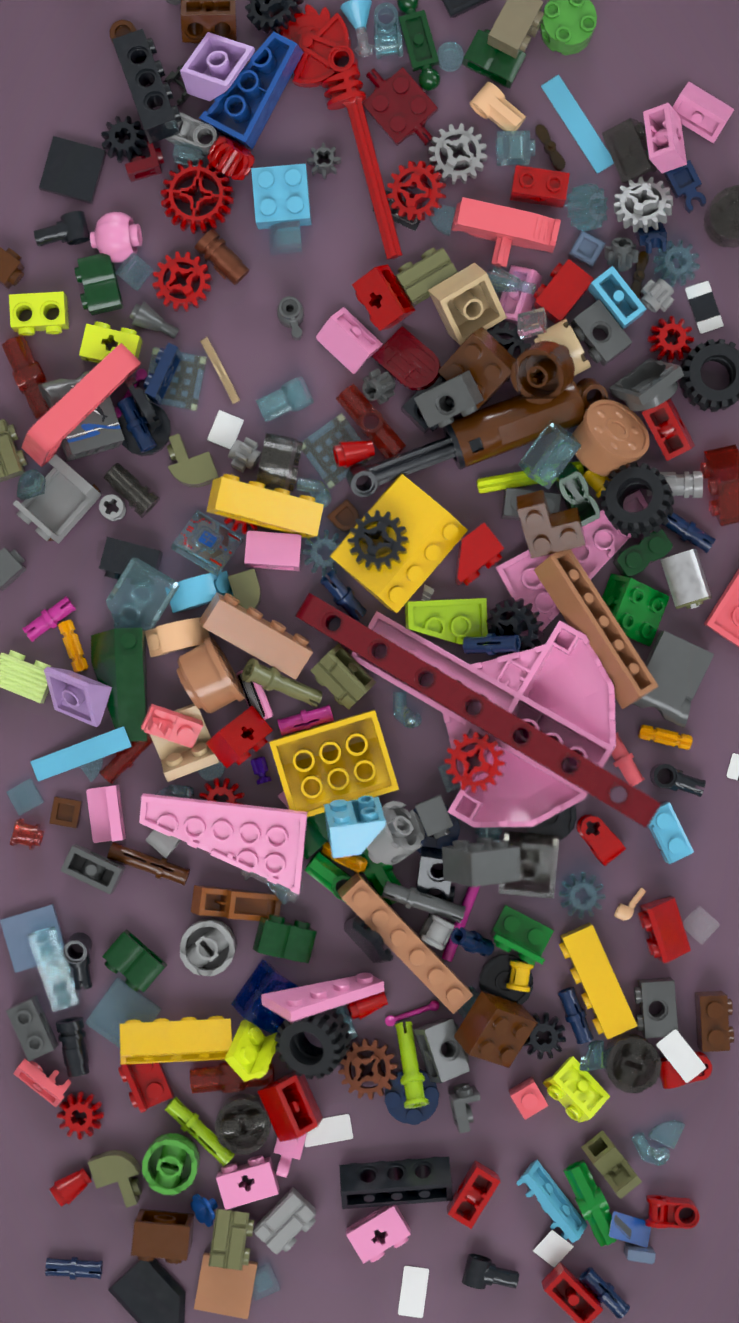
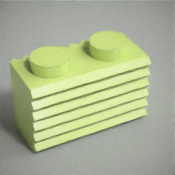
M10 650L9 654L1 653L0 688L44 704L49 692L44 669L51 667V665L38 660L31 664L24 661L25 655Z

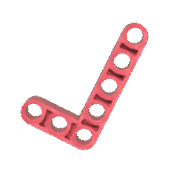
M122 343L119 344L30 428L21 448L40 467H43L58 452L63 439L129 378L141 365V362Z

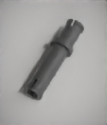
M386 881L381 898L405 904L404 907L408 909L414 907L461 923L466 906L416 891L417 888L412 886L409 889Z

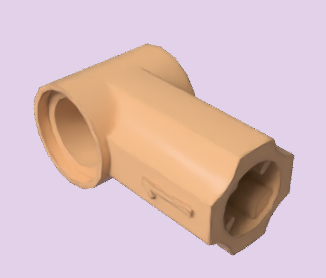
M487 82L469 103L478 115L484 119L489 118L509 136H512L526 119V116L505 99L503 92L491 82Z

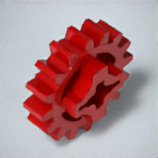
M420 160L417 166L414 161H408V168L399 165L400 174L392 173L391 176L395 181L394 183L387 184V187L393 189V193L388 194L387 198L395 200L391 208H400L398 215L404 217L408 213L407 218L412 221L415 220L416 215L418 220L424 221L425 213L433 217L435 215L433 208H442V205L438 202L439 198H446V195L441 193V189L445 188L446 184L438 181L443 176L442 173L437 172L433 174L435 166L430 164L426 167V163ZM411 174V178L405 183H403L406 177H408ZM427 178L430 179L433 189L428 185ZM420 188L422 191H426V193L415 194L407 189ZM401 193L404 195L406 199V204L403 202L401 198ZM430 198L428 204L422 207V203Z
M176 251L174 259L166 255L167 263L165 265L160 262L157 263L161 271L153 272V277L158 280L152 283L153 288L160 289L156 293L157 298L162 299L165 297L164 306L168 307L172 303L173 309L176 312L180 306H183L185 311L189 312V305L191 304L195 308H199L197 301L199 299L207 300L204 291H211V286L206 284V282L212 280L211 274H204L208 270V266L206 264L199 266L201 262L200 257L197 256L192 260L190 252H187L185 257H181L179 251ZM178 265H188L191 267L189 269H185L179 267ZM170 271V280L164 285L165 276ZM182 277L186 280L187 285L182 287L177 279ZM200 278L199 288L196 292H194V284L197 281H199L198 279ZM179 294L185 296L186 298L179 299L173 296Z
M474 732L473 738L470 739L465 733L463 734V742L455 739L453 742L456 748L447 749V752L452 756L444 760L445 763L451 765L446 774H454L455 777L451 782L457 784L461 781L460 789L463 791L468 786H471V792L476 793L480 786L486 792L488 791V783L494 786L497 785L494 779L495 776L503 777L504 775L499 771V767L506 766V762L499 760V757L505 753L503 750L496 751L499 743L497 741L489 743V735L485 734L480 739L479 733ZM477 744L474 750L468 752L462 751L465 747L469 745ZM488 749L493 756V765L488 763L486 758ZM479 756L478 760L482 764L480 767L475 766L472 770L469 760L471 758L476 759ZM457 760L463 764V776L458 770ZM479 774H489L486 778L482 780L473 781Z

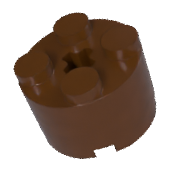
M541 341L521 353L511 368V381L515 390L525 396L527 401L535 404L548 403L559 396L571 385L574 378L575 367L569 349L565 345L552 341Z

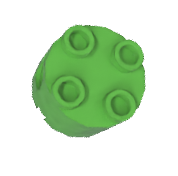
M549 0L545 5L543 12L545 14L540 27L543 42L550 50L560 52L561 55L579 53L589 44L596 27L597 14L594 5L590 0Z
M167 1133L158 1136L150 1144L142 1161V1173L149 1186L154 1191L163 1195H175L188 1188L193 1183L199 1169L200 1155L197 1145L188 1137L179 1133Z

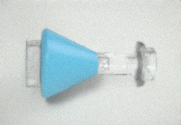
M344 0L345 3L340 6V9L355 28L359 47L355 48L354 52L360 58L373 55L375 45L369 44L366 30L372 0Z

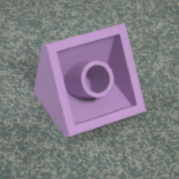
M46 667L44 672L54 709L94 727H98L101 723L112 687L71 670Z

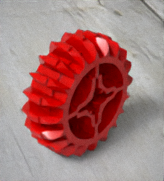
M201 159L198 160L197 166L193 165L192 160H188V168L184 169L182 164H178V174L172 170L169 172L173 180L164 179L163 181L164 186L169 189H162L160 191L161 196L165 197L161 201V205L167 208L164 212L166 217H172L171 223L174 226L181 222L180 229L182 231H185L190 225L192 234H196L197 227H201L203 234L207 233L206 226L209 224L212 229L216 230L217 225L215 221L218 220L224 223L226 220L221 213L230 214L231 208L227 205L234 203L233 197L228 196L233 193V187L226 186L230 182L229 177H221L223 173L218 172V169L213 172L214 167L211 165V162L204 168V162ZM194 178L191 186L178 190L185 181ZM203 178L213 182L218 188L219 194H213L212 191L206 190ZM199 187L203 198H200V201H197L195 206L192 195L195 196L194 193L198 192ZM175 199L182 200V203L190 205L191 216L183 213L176 206ZM216 203L213 210L201 216V211L204 207L213 206Z

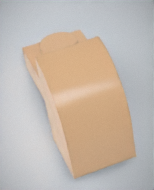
M201 617L176 621L146 630L145 635L150 657L192 649L203 644L204 638L210 635L209 631L202 627L199 620Z

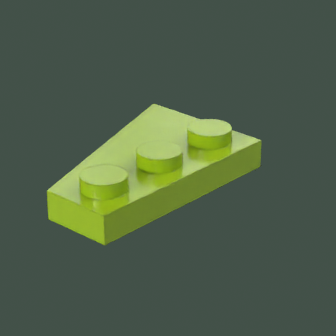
M487 598L407 601L405 603L406 629L459 645H463L464 637H485L488 634Z

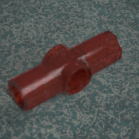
M24 336L13 337L6 340L2 347L13 369L12 375L21 393L25 395L33 415L38 420L50 410L38 388V384L47 382V379L38 361H35Z
M354 383L348 386L336 398L338 403L359 426L361 432L372 441L386 459L398 455L406 447L404 442L383 419L382 414L372 406ZM368 416L377 418L379 421L378 426L374 429L366 428L363 424L365 418Z
M272 1060L268 1072L263 1077L254 1078L246 1082L240 1078L227 1062L220 1063L219 1066L190 1069L192 1094L212 1091L233 1093L243 1091L247 1087L269 1085L275 1081Z

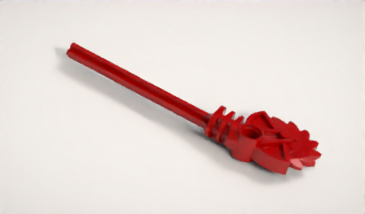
M306 4L305 14L302 12L295 13L296 22L289 21L287 23L288 29L283 28V26L279 27V30L282 32L278 34L297 43L304 52L294 70L292 82L299 87L312 88L322 86L327 88L328 90L324 93V97L332 98L327 102V109L338 110L347 108L387 260L396 259L402 256V251L363 107L366 94L360 91L363 87V82L358 80L360 78L358 61L351 49L348 28L338 13L331 18L330 12L324 7L319 15L311 5ZM348 57L349 62L346 66H337L340 58Z

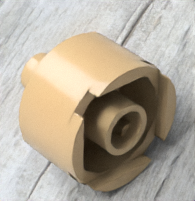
M567 319L538 333V338L534 339L535 343L552 341L565 345L569 349L574 362V376L591 367L589 360H586L584 356L585 352L571 326L568 325Z

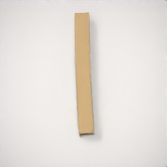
M206 336L200 342L234 404L240 401Z

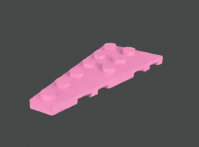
M640 490L627 496L623 503V509L628 512H639L648 506ZM604 510L600 511L599 519L583 526L585 546L571 549L590 580L632 536L630 533L626 536L619 529L616 530L605 515ZM527 550L497 566L495 569L509 595L514 597L515 601L522 598L524 599V606L530 603L533 604L531 609L533 613L539 611L540 614L536 619L544 623V625L539 627V630L543 631L560 611L534 572V569L553 554L531 559L530 552Z

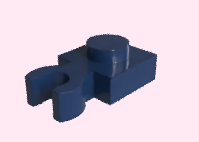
M690 160L687 161L685 166L665 172L664 176L676 199L684 196V207L688 213L694 210L691 205V200L693 199L698 200L701 207L705 206V196L696 190L702 183Z
M658 222L657 230L650 226L647 233L643 231V228H639L635 233L639 245L646 246L648 254L652 253V248H661L662 252L667 250V232L663 223Z

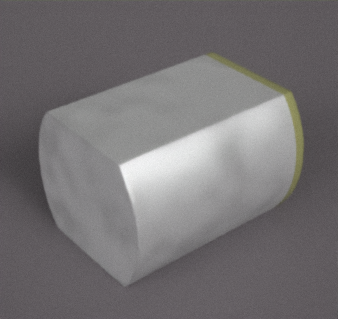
M696 549L660 560L676 609L683 607L693 609L704 604L703 601L712 598Z

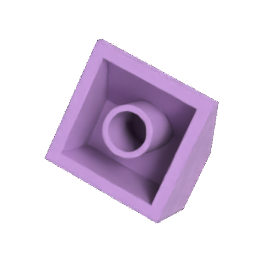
M207 32L180 70L187 94L211 101L226 92L255 52V48Z

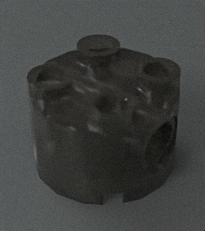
M734 185L717 193L705 210L704 230L709 239L721 247H739V185Z
M266 432L256 482L265 484L267 489L281 488L293 492L298 468L293 467V465H299L303 442L298 441L296 438Z
M625 1033L613 1037L603 1052L602 1064L605 1074L616 1088L626 1093L637 1094L643 1092V1090L652 1087L660 1075L661 1060L658 1052L646 1038L638 1034Z
M249 1093L237 1094L228 1098L221 1105L215 1121V1134L219 1143L224 1148L226 1147L232 1153L238 1155L250 1154L259 1150L266 1142L271 1129V1121L260 1096Z

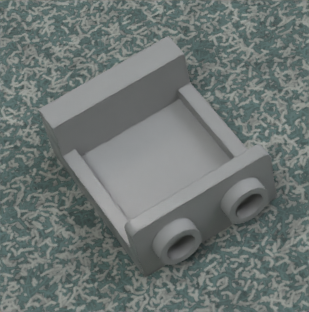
M55 454L49 461L54 468L22 503L15 500L13 505L19 509L16 514L28 525L33 522L38 526L35 531L43 539L48 541L52 538L59 544L102 494Z

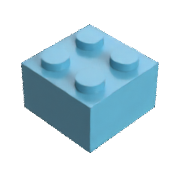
M306 164L251 168L255 220L258 229L312 225Z

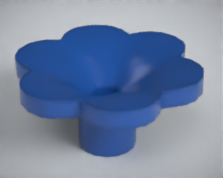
M199 1194L193 1195V1201L190 1205L195 1212L197 1220L200 1223H204L207 1227L212 1226L215 1219L213 1210L218 1207L216 1200L213 1198L207 1200Z

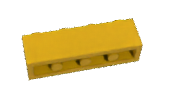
M223 474V477L214 479L212 482L206 512L288 534H300L301 537L309 539L318 536L324 504L316 503L315 498L311 496L299 495L298 498L291 496L290 491L274 488L273 491L265 489V484L249 481L247 484L240 482L237 476Z
M589 922L560 935L563 942L558 945L564 958L570 957L574 967L570 969L575 983H581L585 993L581 994L587 1010L592 1008L596 1018L592 1019L598 1035L603 1033L608 1040L637 1027V1023L593 925Z
M211 1016L208 1020H197L195 1017H185L180 1021H169L166 1018H159L153 1020V1022H142L135 1019L128 1020L120 1024V1064L225 1060L232 1043L231 1018L224 1019L223 1016Z

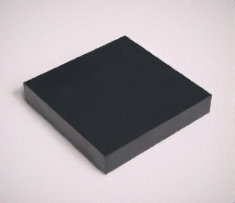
M53 136L39 189L92 204L106 157V150Z

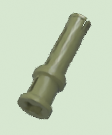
M251 658L246 663L242 672L243 681L257 683L266 691H279L313 707H317L318 703L320 704L322 700V691L280 674L277 668L265 667L259 664L256 659Z

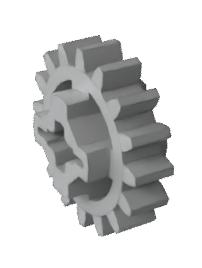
M460 123L459 129L455 130L454 126L449 124L448 132L441 128L439 130L440 138H432L434 146L429 147L428 153L434 156L429 158V165L436 164L433 173L442 172V181L450 177L452 178V184L455 185L457 179L461 178L462 183L466 184L467 176L476 179L477 174L475 170L483 171L484 165L481 162L486 161L487 155L481 152L486 150L487 145L484 143L479 144L482 135L474 136L473 127L465 131L464 125ZM452 138H460V139L453 140V141L449 140V139H452ZM470 143L475 149L476 157L469 150ZM458 150L462 151V155H459L457 158L453 157V153H457ZM439 152H442V155L446 157L445 165L441 161ZM458 168H466L465 170L455 171Z
M639 177L638 183L629 180V187L621 186L620 194H615V203L613 205L617 221H623L625 229L633 226V232L635 233L639 228H643V231L647 233L650 226L657 230L658 222L666 224L667 216L672 215L673 196L670 195V188H664L663 181L655 184L653 177H650L648 182H644L643 177Z

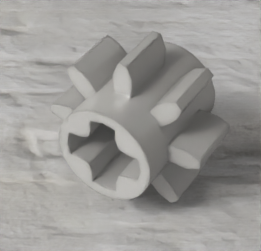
M650 279L641 290V293L644 294L641 302L654 313L659 309L665 312L674 301L671 297L674 293L673 288L662 279H658L656 283Z
M248 437L245 438L244 442L237 439L228 454V458L233 460L231 463L232 467L242 473L246 467L253 470L262 452L257 450L258 443Z

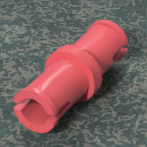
M617 732L616 747L611 754L615 761L613 764L615 768L618 767L627 783L635 786L645 780L632 759L634 755L632 752L629 753Z

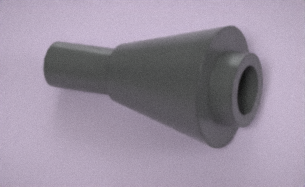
M143 301L142 305L136 303L129 316L133 320L131 325L157 332L161 331L174 339L179 331L178 328L165 322L145 301Z

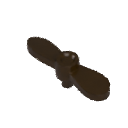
M538 124L535 128L536 136L544 144V150L550 155L553 167L558 171H562L565 168L564 158L556 150V144L551 141L546 127Z
M641 251L638 255L636 271L633 274L634 281L630 287L638 299L641 295L642 281L645 278L644 270L649 261V255L646 251Z

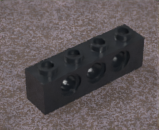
M142 28L112 39L149 144L179 134L180 130L177 122L182 121L177 105L172 107L169 100L173 99V95L168 82L162 83L161 77L165 76L160 60L154 61L153 55L157 54L152 37L146 39ZM161 106L159 109L153 110V108Z
M436 1156L423 1159L339 1165L342 1209L453 1201L449 1157Z

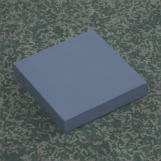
M54 904L0 920L15 973L64 958L63 948L65 941Z

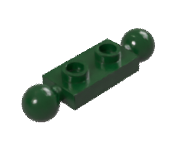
M397 0L398 8L406 14L399 16L398 21L412 71L421 70L422 72L419 75L420 86L428 91L434 90L440 84V75L435 69H432V66L439 65V59L425 10L416 12L418 0Z

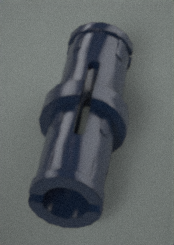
M130 396L119 401L117 406L125 418L126 428L128 432L132 433L141 453L157 446L146 425L148 422L145 417H142L133 397Z
M674 512L672 516H667L669 522L666 527L680 535L682 541H689L705 553L710 550L716 538L697 528L696 523L693 521L689 523Z
M334 571L327 573L332 583L325 575L321 578L320 583L334 597L333 601L338 606H342L351 618L356 621L360 620L355 610L362 617L365 616L367 609L353 596L354 591L350 587H346Z
M495 633L487 634L485 637H464L463 639L465 654L487 653L488 655H496L497 652H519L521 647L519 635L496 636Z
M457 927L451 933L452 942L462 946L469 953H479L486 957L490 956L494 951V943L490 939L483 938L477 931H468L462 927L460 929Z
M568 987L559 991L557 994L566 1012V1022H570L577 1044H584L593 1040L594 1037L585 1018L587 1013L585 1009L581 1008L575 988Z
M72 1257L71 1260L47 1258L45 1276L70 1277V1280H76L77 1277L101 1279L103 1261L78 1260V1257Z
M588 1267L580 1275L579 1280L591 1290L596 1299L603 1303L617 1319H621L627 1314L630 1305L614 1291V1286L611 1283H606L592 1267Z

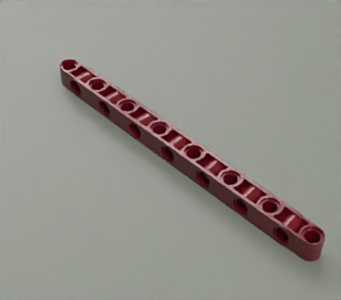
M308 593L297 611L295 617L643 827L647 828L660 808L661 803L313 594ZM334 618H340V627L335 631H331L329 629L330 621ZM385 645L387 647V654L383 658L377 659L375 657V650L377 647ZM432 673L434 676L433 683L428 687L422 686V676ZM473 701L481 703V711L476 715L468 713V706ZM519 730H527L529 732V739L524 744H518L515 741V735ZM568 758L576 759L578 763L577 769L572 773H566L563 770V763ZM617 787L624 788L627 793L625 800L619 803L611 799V793Z

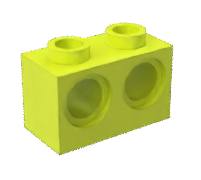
M64 291L9 295L10 325L14 332H18L20 336L35 335V331H46V334H61L62 330L69 329L68 299ZM50 309H59V316L56 319H47L46 315ZM24 310L32 311V317L28 321H20L19 319L21 312Z

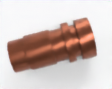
M211 229L197 242L194 248L201 255L204 254L206 261L210 260L214 264L213 268L225 280L228 278L236 285L250 270L225 245L226 241L223 238L219 239L220 235L214 229Z

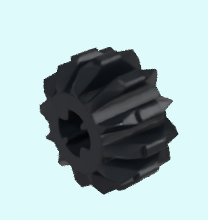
M116 116L115 121L117 124L106 123L109 131H102L101 136L105 139L102 147L108 150L107 155L109 158L117 155V161L122 163L124 157H127L130 162L133 159L132 155L134 153L137 156L143 155L140 148L147 147V141L143 139L146 137L144 129H140V121L137 120L132 123L131 117L126 116L124 122H122L120 117ZM125 135H128L129 140L126 139L124 144L120 143L119 139H124Z
M548 1012L543 1013L542 1020L539 1019L537 1013H533V1018L537 1024L523 1046L530 1045L527 1049V1054L532 1055L537 1050L538 1059L541 1060L543 1058L544 1052L551 1059L553 1058L551 1049L554 1048L557 1052L562 1051L557 1042H566L565 1036L558 1035L565 1031L564 1025L556 1026L559 1022L557 1016H554L549 1021ZM546 1030H548L549 1032H547V1035L549 1038L547 1040L540 1039V1041H538L537 1039H539L537 1033L539 1031L544 1033Z

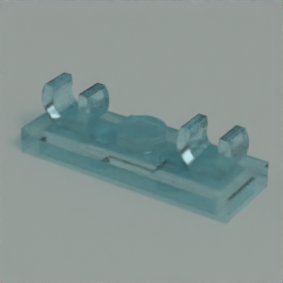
M55 926L28 934V940L53 1012L78 1005L80 999L77 990H75V984L67 961L63 956V949Z

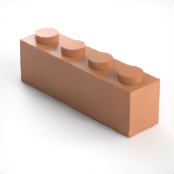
M216 592L199 619L202 627L296 680L313 653L308 645L309 640L298 633H295L294 636L285 631L287 628L275 620H272L271 623L262 618L263 614L253 607L249 606L246 609L240 606V601L228 593L223 596Z

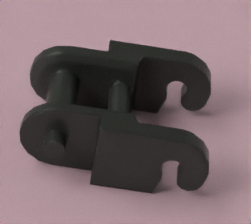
M185 64L181 67L178 66L177 72L172 71L164 81L165 83L168 82L169 85L171 82H176L184 89L182 98L177 100L179 106L190 96L186 92L185 85L178 79L181 76L180 70Z

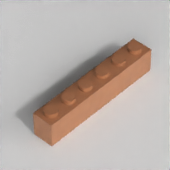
M571 549L549 556L534 569V572L568 625L587 636L590 641L589 645L597 654L615 687V699L622 709L643 698L658 687V684Z
M356 872L337 890L348 906L373 931L375 930L381 935L384 940L383 942L453 1014L473 996L468 986L421 940V937L381 898L359 873Z

